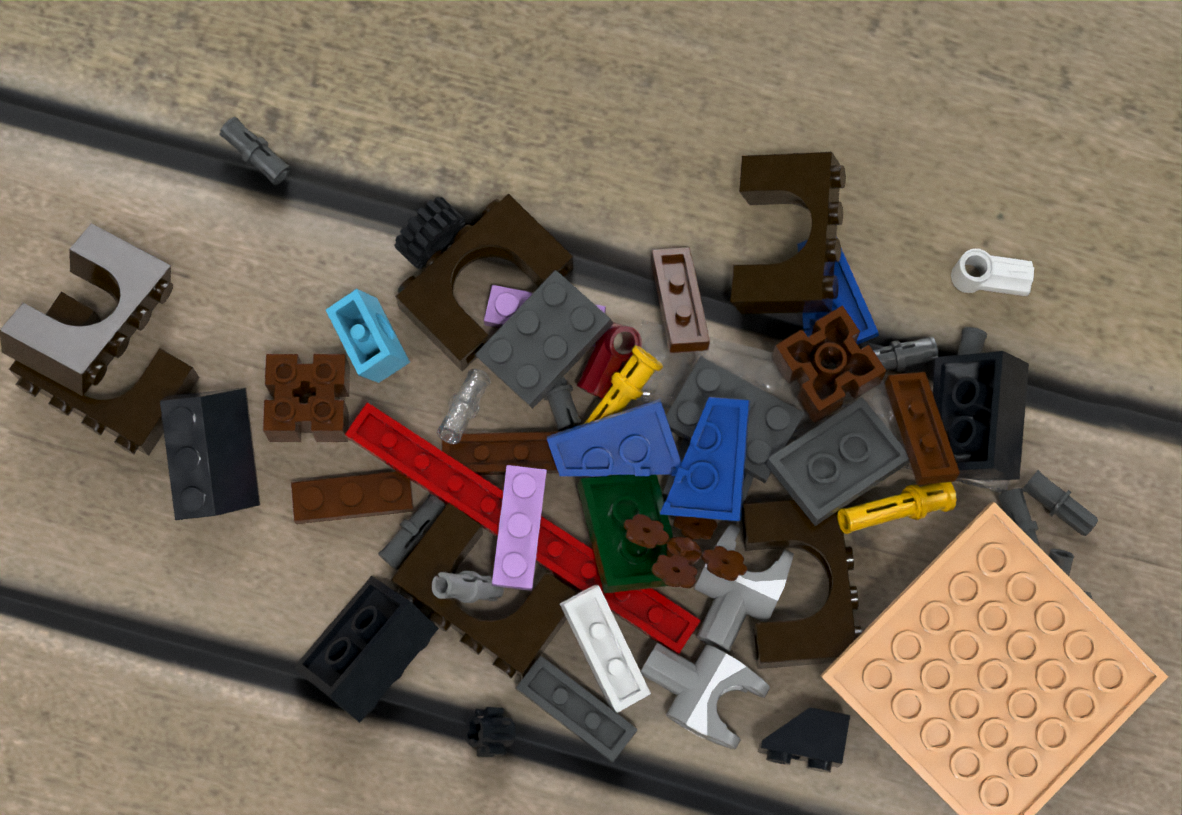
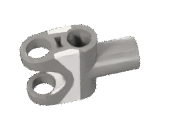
M730 524L716 546H722L727 551H735L737 543L735 541L740 528ZM784 549L779 561H775L769 569L756 573L747 571L745 575H739L735 581H728L717 577L707 570L708 564H705L694 590L714 598L696 637L703 643L728 653L747 615L762 622H768L785 587L794 553Z
M657 643L641 670V674L644 677L677 695L666 713L669 719L701 738L730 749H736L741 739L726 729L727 725L721 721L717 713L718 699L723 694L736 690L745 693L749 691L765 698L770 690V686L742 662L711 645L704 647L694 664Z

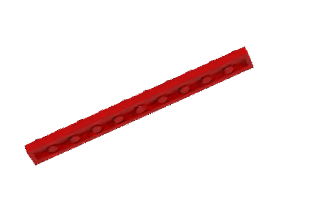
M367 402L345 433V437L446 504H452L479 523L484 529L498 537L503 491ZM541 516L536 563L580 592L593 585H598L612 613L679 655L701 620L652 588L604 593L593 549Z

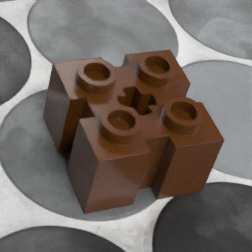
M843 305L817 320L811 336L807 337L802 329L775 345L772 355L773 362L787 383L790 384L797 380L801 385L797 398L813 423L840 409L847 392L855 400L880 385L886 373V369L870 345L860 350L856 344L860 331ZM825 360L827 365L833 362L836 366L833 370L824 368L821 363Z
M266 354L265 386L271 397H274V400H264L263 431L269 442H301V433H312L316 442H348L345 433L349 426V411L345 401L340 400V397H349L350 365L346 355L313 354L312 364H302L298 354ZM307 393H312L313 396L309 397L308 403L303 404L300 398Z

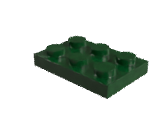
M611 475L581 478L577 487L603 592L612 593L668 586L662 579L652 573V567L657 563L658 557L660 555L667 556V543L665 545L657 544L655 548L639 546L626 538L627 530L623 526L625 520H632L635 515L643 514L652 521L661 522L664 526L663 531L669 535V539L673 538L668 515L660 514L664 500L657 475Z

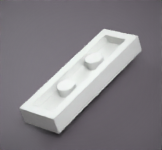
M593 585L560 603L610 709L618 713L650 695V690L600 587Z

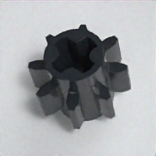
M503 707L476 709L475 716L468 719L465 726V739L471 747H478V757L505 755V748L513 744L516 736L515 724L511 718L503 717Z

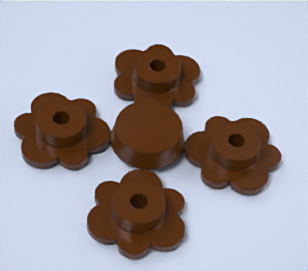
M637 514L632 520L628 519L624 522L623 526L627 530L626 538L632 543L647 548H655L657 544L665 545L667 543V556L660 555L658 557L657 563L652 567V573L670 587H694L698 571L693 566L700 557L708 564L707 570L710 573L728 581H735L739 575H745L747 572V567L743 564L744 557L739 552L727 551L722 546H716L714 550L708 549L702 553L700 546L693 541L700 538H712L713 532L718 527L714 519L675 516L673 525L680 529L685 537H673L671 539L663 531L664 526L661 522L652 521L646 515Z

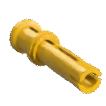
M635 345L632 348L633 355L620 373L615 372L612 375V387L584 424L622 412L632 399L637 400V398H640L643 395L642 388L655 371H661L663 368L662 363L650 353Z
M951 482L927 484L920 487L912 484L906 486L901 494L849 508H841L838 511L837 519L841 530L845 534L904 517L919 520L925 518L927 513L937 510L949 512L954 510L957 501L956 492Z

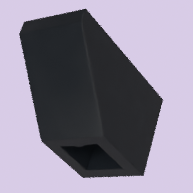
M810 707L764 738L759 744L758 752L767 754L766 760L769 762L790 765L791 759L807 762V769L831 773L832 767L838 768L843 763L850 715Z

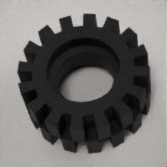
M437 197L434 201L430 200L427 202L424 209L421 207L414 218L411 216L407 221L409 224L403 226L400 230L402 234L396 237L394 247L415 268L422 270L423 267L427 268V261L437 251L443 250L445 252L449 245L455 243L454 238L465 226L466 223L464 221L466 219L443 197Z

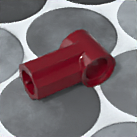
M613 322L614 324L595 343L596 347L581 375L577 387L600 399L604 398L613 385L611 383L612 375L615 372L620 373L633 355L632 348L635 345L642 347V338L633 327ZM621 333L623 338L622 344L615 350L614 339L617 334Z

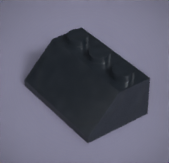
M1005 351L935 358L932 393L960 472L957 478L980 481L1020 479L1029 363Z
M246 387L171 395L160 400L175 520L211 517L259 506L261 503Z
M371 576L294 666V669L360 723L376 707L380 698L391 685L403 675L404 670L416 655L429 644L430 639L439 628L413 603Z

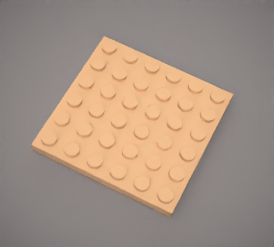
M990 502L820 675L957 815H1035L1168 678L1152 659L995 502Z

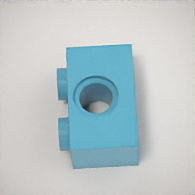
M356 289L326 309L359 376L380 383L410 363L376 297Z

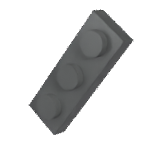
M542 656L538 658L516 687L517 691L611 763L615 762L638 731L632 724Z

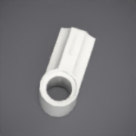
M981 249L966 251L951 272L954 286L965 293L984 290L1028 296L1034 278L1032 261L990 256V254ZM965 265L976 267L980 277L970 276L965 270Z

